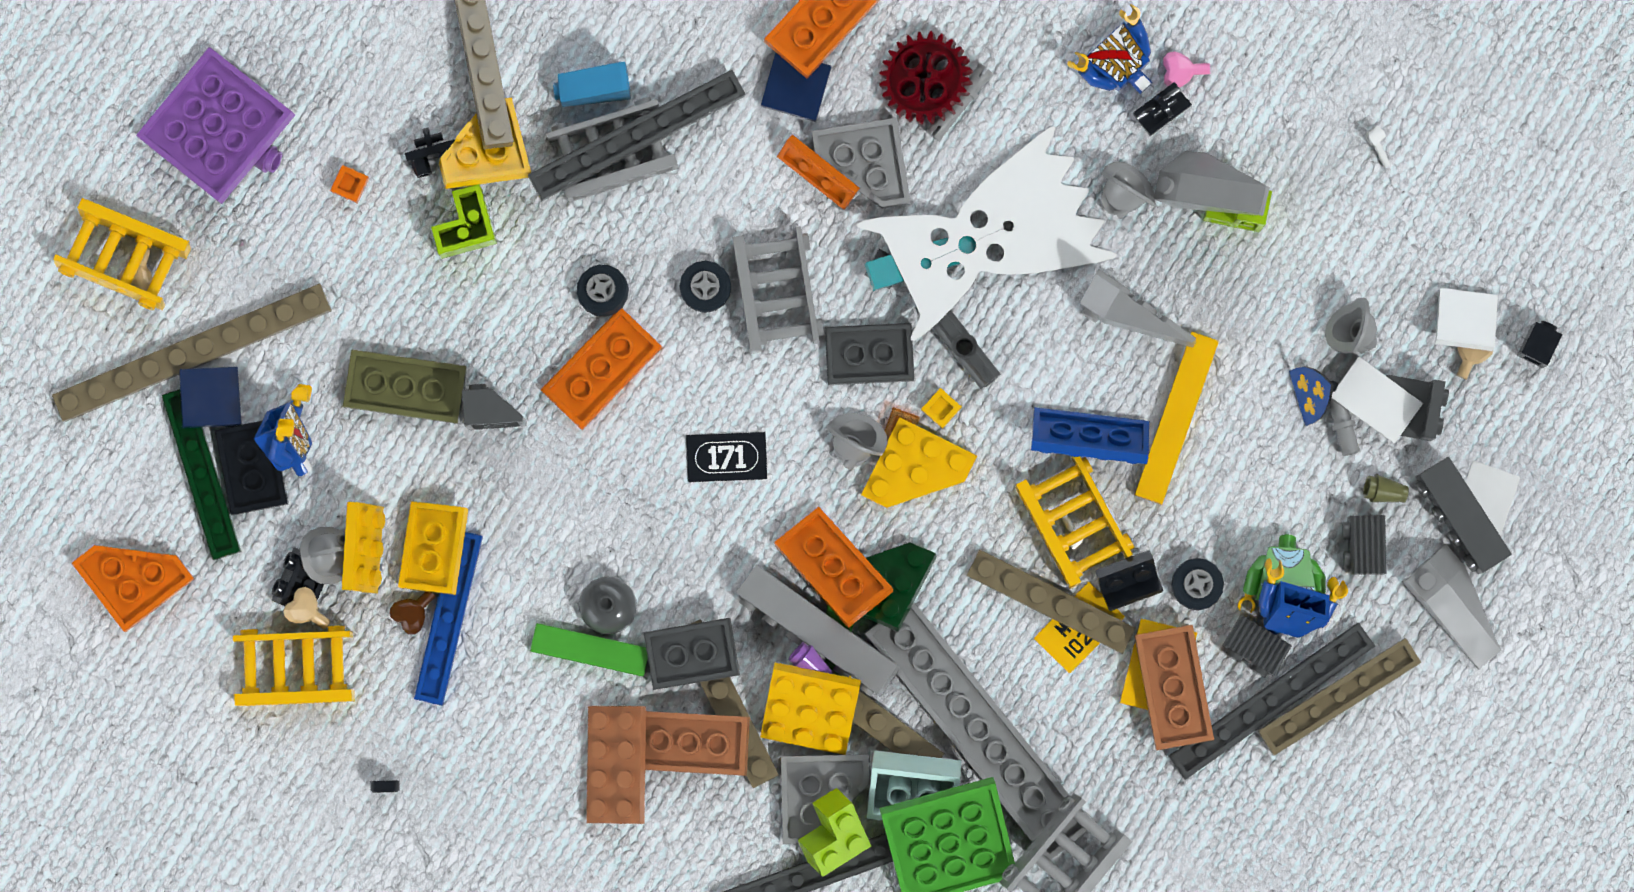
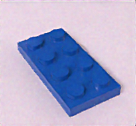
M1034 407L1031 450L1046 454L1056 453L1072 457L1081 456L1097 458L1099 460L1123 461L1130 464H1147L1150 421Z

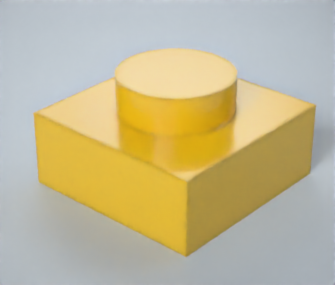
M939 388L922 407L921 411L943 429L962 406L943 389Z

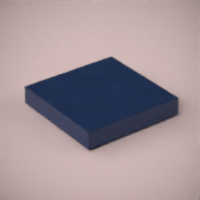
M775 53L761 107L816 122L832 66L821 63L806 79L780 55Z
M238 367L179 369L182 428L236 426L242 424Z

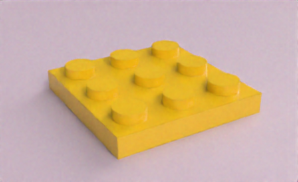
M775 662L760 738L846 755L861 680Z

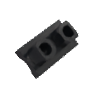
M1173 82L1134 111L1133 115L1147 134L1152 136L1191 107L1192 104L1181 92L1178 85Z
M428 127L422 129L424 137L414 140L415 147L418 148L425 145L427 147L405 153L406 160L412 166L417 178L432 174L429 160L441 158L444 152L454 143L455 139L434 145L433 143L444 140L442 132L431 135Z

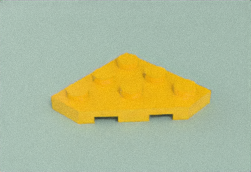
M512 97L505 98L514 141L513 145L510 147L483 149L476 113L457 135L451 147L440 158L439 166L445 189L528 178L531 169Z
M899 417L887 441L886 449L883 455L879 457L861 496L888 508L963 483L977 455Z

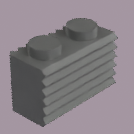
M1353 515L1347 517V522H1343L1342 525L1343 540H1348V551L1343 552L1344 569H1348L1349 575L1387 574L1385 515Z
M1244 616L1238 618L1222 645L1228 649L1225 653L1228 657L1239 663L1242 659L1252 664L1250 669L1264 678L1267 674L1275 676L1292 647L1291 644Z

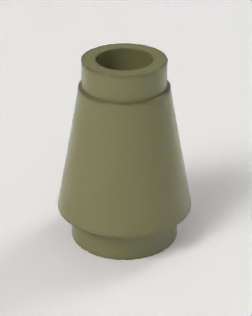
M1378 474L1367 476L1363 488V496L1369 499L1370 502L1405 503L1409 492L1408 486Z

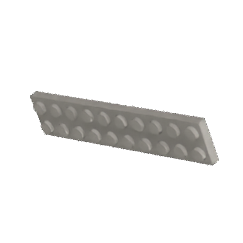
M913 603L899 632L879 623L865 633L866 637L882 655L900 667L896 674L982 780L994 777L1000 803L1031 842H1033L1057 814L1060 803L1070 796L915 603ZM1073 818L1062 830L1073 842L1087 831ZM1053 841L1043 855L1051 861L1064 849Z

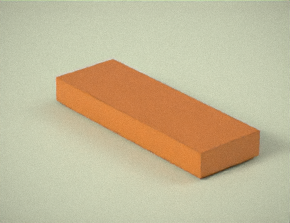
M794 135L787 139L777 155L781 161L843 210L847 208L860 189Z

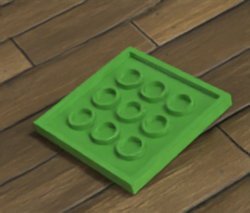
M994 777L879 808L901 892H964L1000 882L1004 870L1009 865L1015 864Z

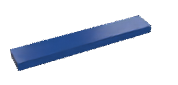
M465 532L456 595L439 593L415 692V700L441 706L444 704L483 540L482 535Z

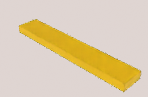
M1195 332L1190 334L1196 338V344L1193 348L1189 346L1185 348L1149 451L1148 462L1144 465L1134 494L1137 497L1160 505L1163 504L1219 343L1218 340Z

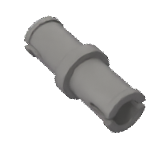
M1331 398L1329 406L1334 421L1332 429L1333 432H1337L1342 456L1356 454L1360 452V448L1358 447L1353 428L1356 426L1355 421L1351 420L1348 409Z

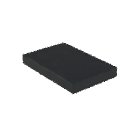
M262 421L215 430L231 516L289 505L283 471H278L254 440Z

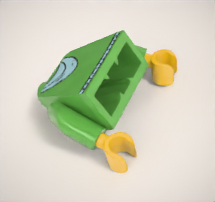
M1289 534L1281 535L1279 537V547H1268L1266 555L1259 556L1247 571L1243 587L1245 596L1239 599L1238 608L1240 610L1241 603L1249 600L1252 603L1250 613L1254 611L1255 601L1253 596L1257 595L1256 600H1259L1263 581L1268 579L1265 562L1269 558L1272 561V569H1276L1279 566L1280 560L1284 568V575L1281 579L1276 580L1277 584L1282 581L1326 594V576L1318 563L1311 559L1309 550L1296 548L1295 536Z

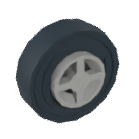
M706 260L695 262L687 267L681 276L679 285L681 297L687 306L695 311L704 313L716 311L730 297V277L726 270L716 262Z
M599 264L590 267L581 275L577 283L576 293L579 303L587 312L595 316L607 317L623 308L628 299L629 287L626 278L618 269L610 265Z
M1194 558L1178 566L1173 574L1171 586L1173 595L1181 605L1192 610H1203L1210 608L1218 602L1223 593L1224 581L1222 573L1215 564L1206 559Z

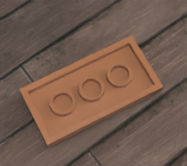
M1193 625L1134 635L1155 749L1162 750L1214 740Z
M588 706L587 823L645 824L646 706Z
M646 711L645 770L747 776L750 717Z

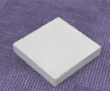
M1440 288L1435 344L1493 351L1495 347L1498 295Z

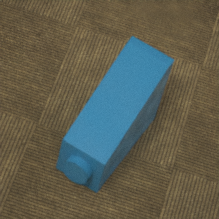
M625 62L558 74V82L553 83L555 100H560L562 107L631 100L628 70Z

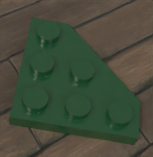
M909 542L866 557L872 566L892 586L893 592L863 617L899 632L937 558L936 553Z

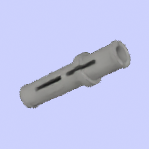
M981 63L978 64L969 77L973 85L964 86L970 95H961L960 97L964 105L959 106L955 104L953 106L955 115L946 111L945 121L937 116L934 124H931L925 130L930 136L940 127L933 138L939 142L956 119L972 100H976L979 97L977 93L994 75L989 69L979 78V75L986 67Z

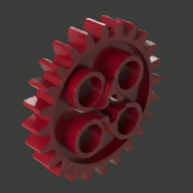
M932 31L929 32L927 39L924 38L921 32H918L917 40L915 41L907 35V44L905 46L899 41L896 42L899 50L897 52L889 50L888 52L892 56V60H883L882 62L888 70L879 72L883 78L887 79L879 83V86L887 90L882 96L885 100H890L887 104L890 109H896L895 113L900 118L906 114L905 119L910 123L916 116V120L920 125L923 124L925 118L931 124H934L935 116H939L945 121L946 111L955 115L953 106L955 104L959 106L964 105L960 100L961 95H970L964 86L973 85L971 79L965 77L972 74L973 70L965 66L970 60L967 56H962L965 52L962 47H956V42L952 38L946 42V36L942 33L936 40L935 34ZM928 54H931V56H930V58H929V61H928V63H927V61H926L927 55H928ZM920 58V62L915 68H908L909 62L912 59ZM948 60L945 69L936 70V66L940 61ZM927 73H929V74L931 75L930 78H926V77H927ZM922 78H926L925 83L921 81ZM916 86V90L912 95L904 96L907 87ZM937 88H944L941 97L932 98V94ZM925 94V101L921 102L923 95Z

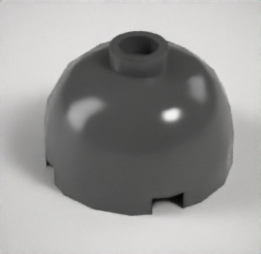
M600 577L591 581L583 589L579 599V612L583 621L590 629L601 634H615L625 630L635 617L637 599L633 590L623 580L615 577Z

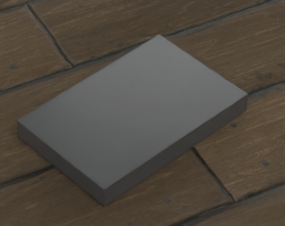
M912 323L825 327L828 386L914 381L913 341L911 340Z
M730 618L643 632L653 690L740 675Z

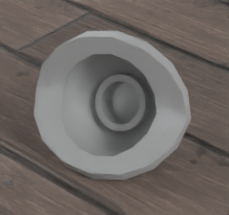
M1113 162L1104 167L1101 175L1108 180L1103 187L1101 200L1103 208L1109 214L1116 215L1119 219H1122L1129 212L1136 210L1146 202L1151 206L1156 204L1153 199L1155 193L1151 183L1134 166L1125 162Z
M1357 298L1352 303L1342 306L1331 316L1327 322L1325 337L1327 344L1334 351L1344 354L1365 353L1376 347L1377 326L1375 318L1370 314L1368 300L1366 298Z
M846 413L837 416L826 426L827 430L833 435V446L838 459L849 470L862 465L870 458L871 454L882 456L886 449L887 434L882 426L871 417L858 413Z
M319 527L310 530L303 537L299 548L300 558L304 571L312 580L320 584H335L342 581L345 532L334 527Z

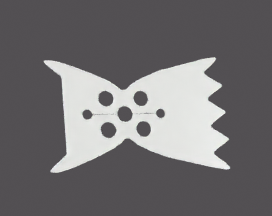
M1055 127L1048 128L991 173L969 196L955 218L951 219L938 215L891 216L864 220L856 224L861 229L879 233L883 236L917 306L920 318L912 333V341L927 333L955 306L972 286L980 271L996 274H1034L1098 263L1117 256L1113 252L1090 245L1097 232L1105 223L1104 220L1076 215L1077 209L1085 199L1089 189L1061 184V180L1074 161V158L1049 155L1045 152L1054 135ZM981 210L986 213L988 222L983 228H976L971 224L970 216L974 211ZM1005 221H1011L1014 224L1012 231L1008 232L1003 229ZM936 228H943L948 233V241L942 246L935 245L931 241V232ZM963 236H971L976 241V249L972 253L966 254L959 249L958 243ZM999 244L1003 248L1004 256L1000 261L995 262L988 259L986 249L989 245ZM922 259H930L932 264L929 269L922 268L920 264ZM951 262H959L964 266L965 273L962 278L955 280L948 276L947 267Z

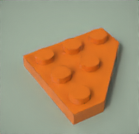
M94 545L72 562V565L124 632L130 630L195 580L194 576L177 555Z

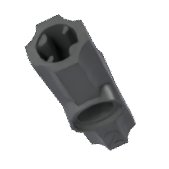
M951 310L932 327L952 352L953 357L960 362L981 390L1001 375L979 347L976 339L968 333ZM961 341H967L972 345L973 349L969 354L962 355L956 350L957 344Z

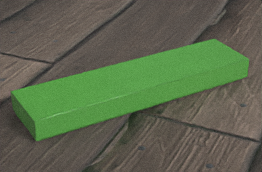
M536 623L530 652L642 677L645 675L648 662L646 647Z

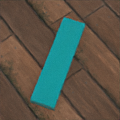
M963 236L958 243L959 249L966 254L972 253L976 249V241L971 236ZM948 237L933 241V243L942 246L947 243ZM892 254L864 264L873 291L905 282ZM924 258L920 264L922 268L929 269L932 263L930 259ZM951 262L947 268L960 265L961 263Z

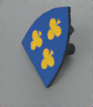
M1304 366L1289 371L1305 426H1308L1322 419L1327 412L1332 393L1337 390L1338 383L1330 381L1324 374L1311 367Z

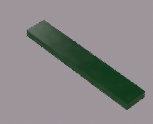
M180 389L163 394L162 399L212 560L215 561L242 552L204 429L203 427L182 428Z

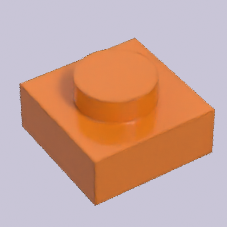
M342 165L330 191L358 204L369 177Z

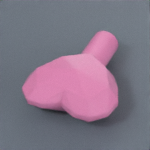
M1169 52L1163 58V66L1167 70L1164 75V84L1167 86L1175 82L1180 88L1187 84L1193 75L1210 74V63L1193 64L1188 57L1181 53Z

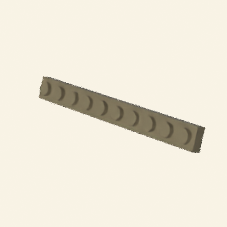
M319 283L52 394L62 421L67 422L179 375V369L197 368L329 313L332 309L322 285Z

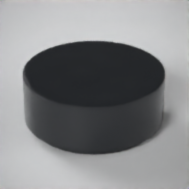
M400 780L370 781V791L372 793L400 791Z

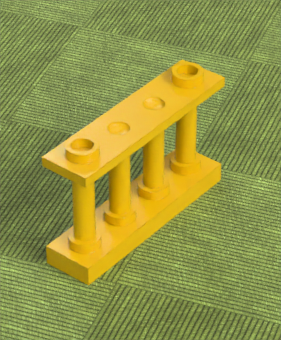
M82 198L77 208L84 222L67 258L55 254L53 260L58 268V272L71 278L77 275L138 300V304L148 310L153 311L157 308L163 311L165 307L164 300L157 295L174 259H178V257L187 259L191 251L189 241ZM101 224L109 228L110 234L94 268L91 269L77 262L94 226L98 227ZM128 235L135 238L137 244L121 279L118 280L104 273L120 238ZM155 246L162 249L163 257L147 291L131 285L147 249Z
M1080 456L1072 457L1074 466L1037 485L1034 483L1029 485L1025 479L1016 484L1015 487L1070 590L1081 584L1079 577L1083 576L1082 572L1120 552L1123 553L1125 559L1133 555L1131 550L1134 549L1128 534L1122 535L1092 480L1090 473L1093 472V469L1086 457L1081 458ZM1081 475L1088 491L1050 511L1048 509L1043 511L1038 500L1042 499L1041 495ZM1095 501L1102 514L1101 517L1065 536H1062V534L1056 536L1052 528L1056 524V520ZM1107 526L1109 527L1116 542L1078 562L1076 560L1070 562L1066 554L1069 546Z
M328 626V632L258 634V629L240 630V635L233 636V642H244L245 688H242V694H234L235 706L355 702V690L347 689V684H344L343 638H353V632L345 631V626ZM331 638L332 684L329 685L330 690L318 691V685H315L313 639ZM284 640H302L303 686H300V691L289 692V686H286ZM273 641L274 687H271V693H260V688H257L255 642Z

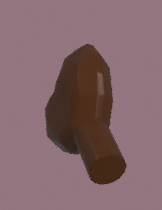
M425 591L417 600L404 599L397 601L390 608V617L394 621L400 622L402 629L407 634L415 635L422 629L424 624V608L436 596L432 592Z

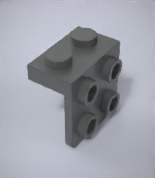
M1386 375L1423 403L1401 436L1431 442L1436 439V435H1441L1444 418H1440L1441 406L1446 407L1449 390L1445 389L1446 381L1434 379L1431 382Z

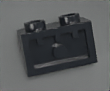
M294 547L292 552L286 555L283 563V568H285L280 579L276 580L272 588V601L283 606L293 601L294 593L301 587L311 589L318 600L324 584L312 580L304 571L300 550Z
M1150 550L1095 570L1100 591L1109 611L1163 592Z

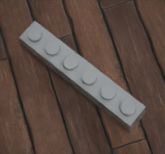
M757 564L736 592L741 597L740 604L751 612L756 608L765 614L762 618L765 622L775 629L779 625L789 631L786 637L797 645H800L802 642L808 646L812 645L824 661L828 659L836 665L833 670L840 676H852L854 679L861 680L860 690L870 697L873 693L880 697L900 669L894 662Z

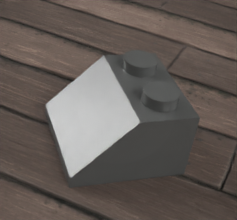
M486 384L469 385V390H462L464 426L468 430L527 426V420L493 389L486 387Z

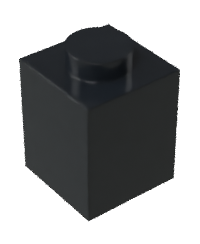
M1535 322L1531 325L1517 356L1544 368L1548 366L1563 334L1557 332V327L1549 322Z

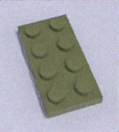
M351 350L343 407L459 424L462 390H464L467 366Z

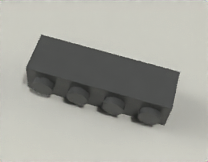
M1449 456L1416 476L1418 483L1415 485L1423 498L1428 497L1434 505L1431 508L1434 516L1440 523L1444 521L1450 531L1447 535L1456 548L1460 546L1466 556L1463 557V560L1471 572L1476 570L1478 575L1482 574L1512 555Z

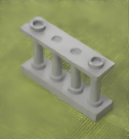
M650 97L635 101V106L571 126L568 123L558 124L551 128L552 132L547 133L549 142L558 141L562 154L565 156L573 152L569 137L586 132L590 143L600 138L597 128L614 124L615 129L625 125L624 120L639 115L643 116L658 108V100L651 101ZM660 140L650 145L653 156H651L652 161L641 164L640 160H637L635 154L625 158L626 164L623 165V170L613 172V169L608 167L596 173L597 178L587 181L584 179L565 189L567 200L570 203L679 169L675 154L668 155V152H664Z
M801 226L795 227L797 238L751 245V242L745 243L744 235L732 237L751 354L761 353V345L767 344V341L812 334L813 343L818 344L819 336L824 335L822 318L816 319L805 254V251L810 250L808 233L802 234ZM799 249L801 266L756 273L755 270L749 271L748 260L753 259V256ZM803 277L806 293L804 295L766 301L754 299L752 288H757L758 284ZM808 306L810 323L767 330L764 327L758 328L757 317L762 316V313Z
M1073 793L1071 797H1066L1060 803L1057 814L1017 862L1009 865L1004 870L1002 880L999 883L1010 892L1016 886L1023 892H1041L1024 877L1036 863L1064 887V892H1091L1130 846L1132 841L1117 829L1113 833L1105 831L1081 810L1086 801ZM1072 818L1101 842V847L1094 855H1088L1062 832ZM1053 841L1082 864V870L1076 877L1070 878L1043 855Z

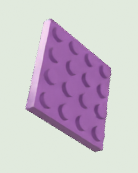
M209 47L136 136L219 203L223 204L294 118L295 114Z

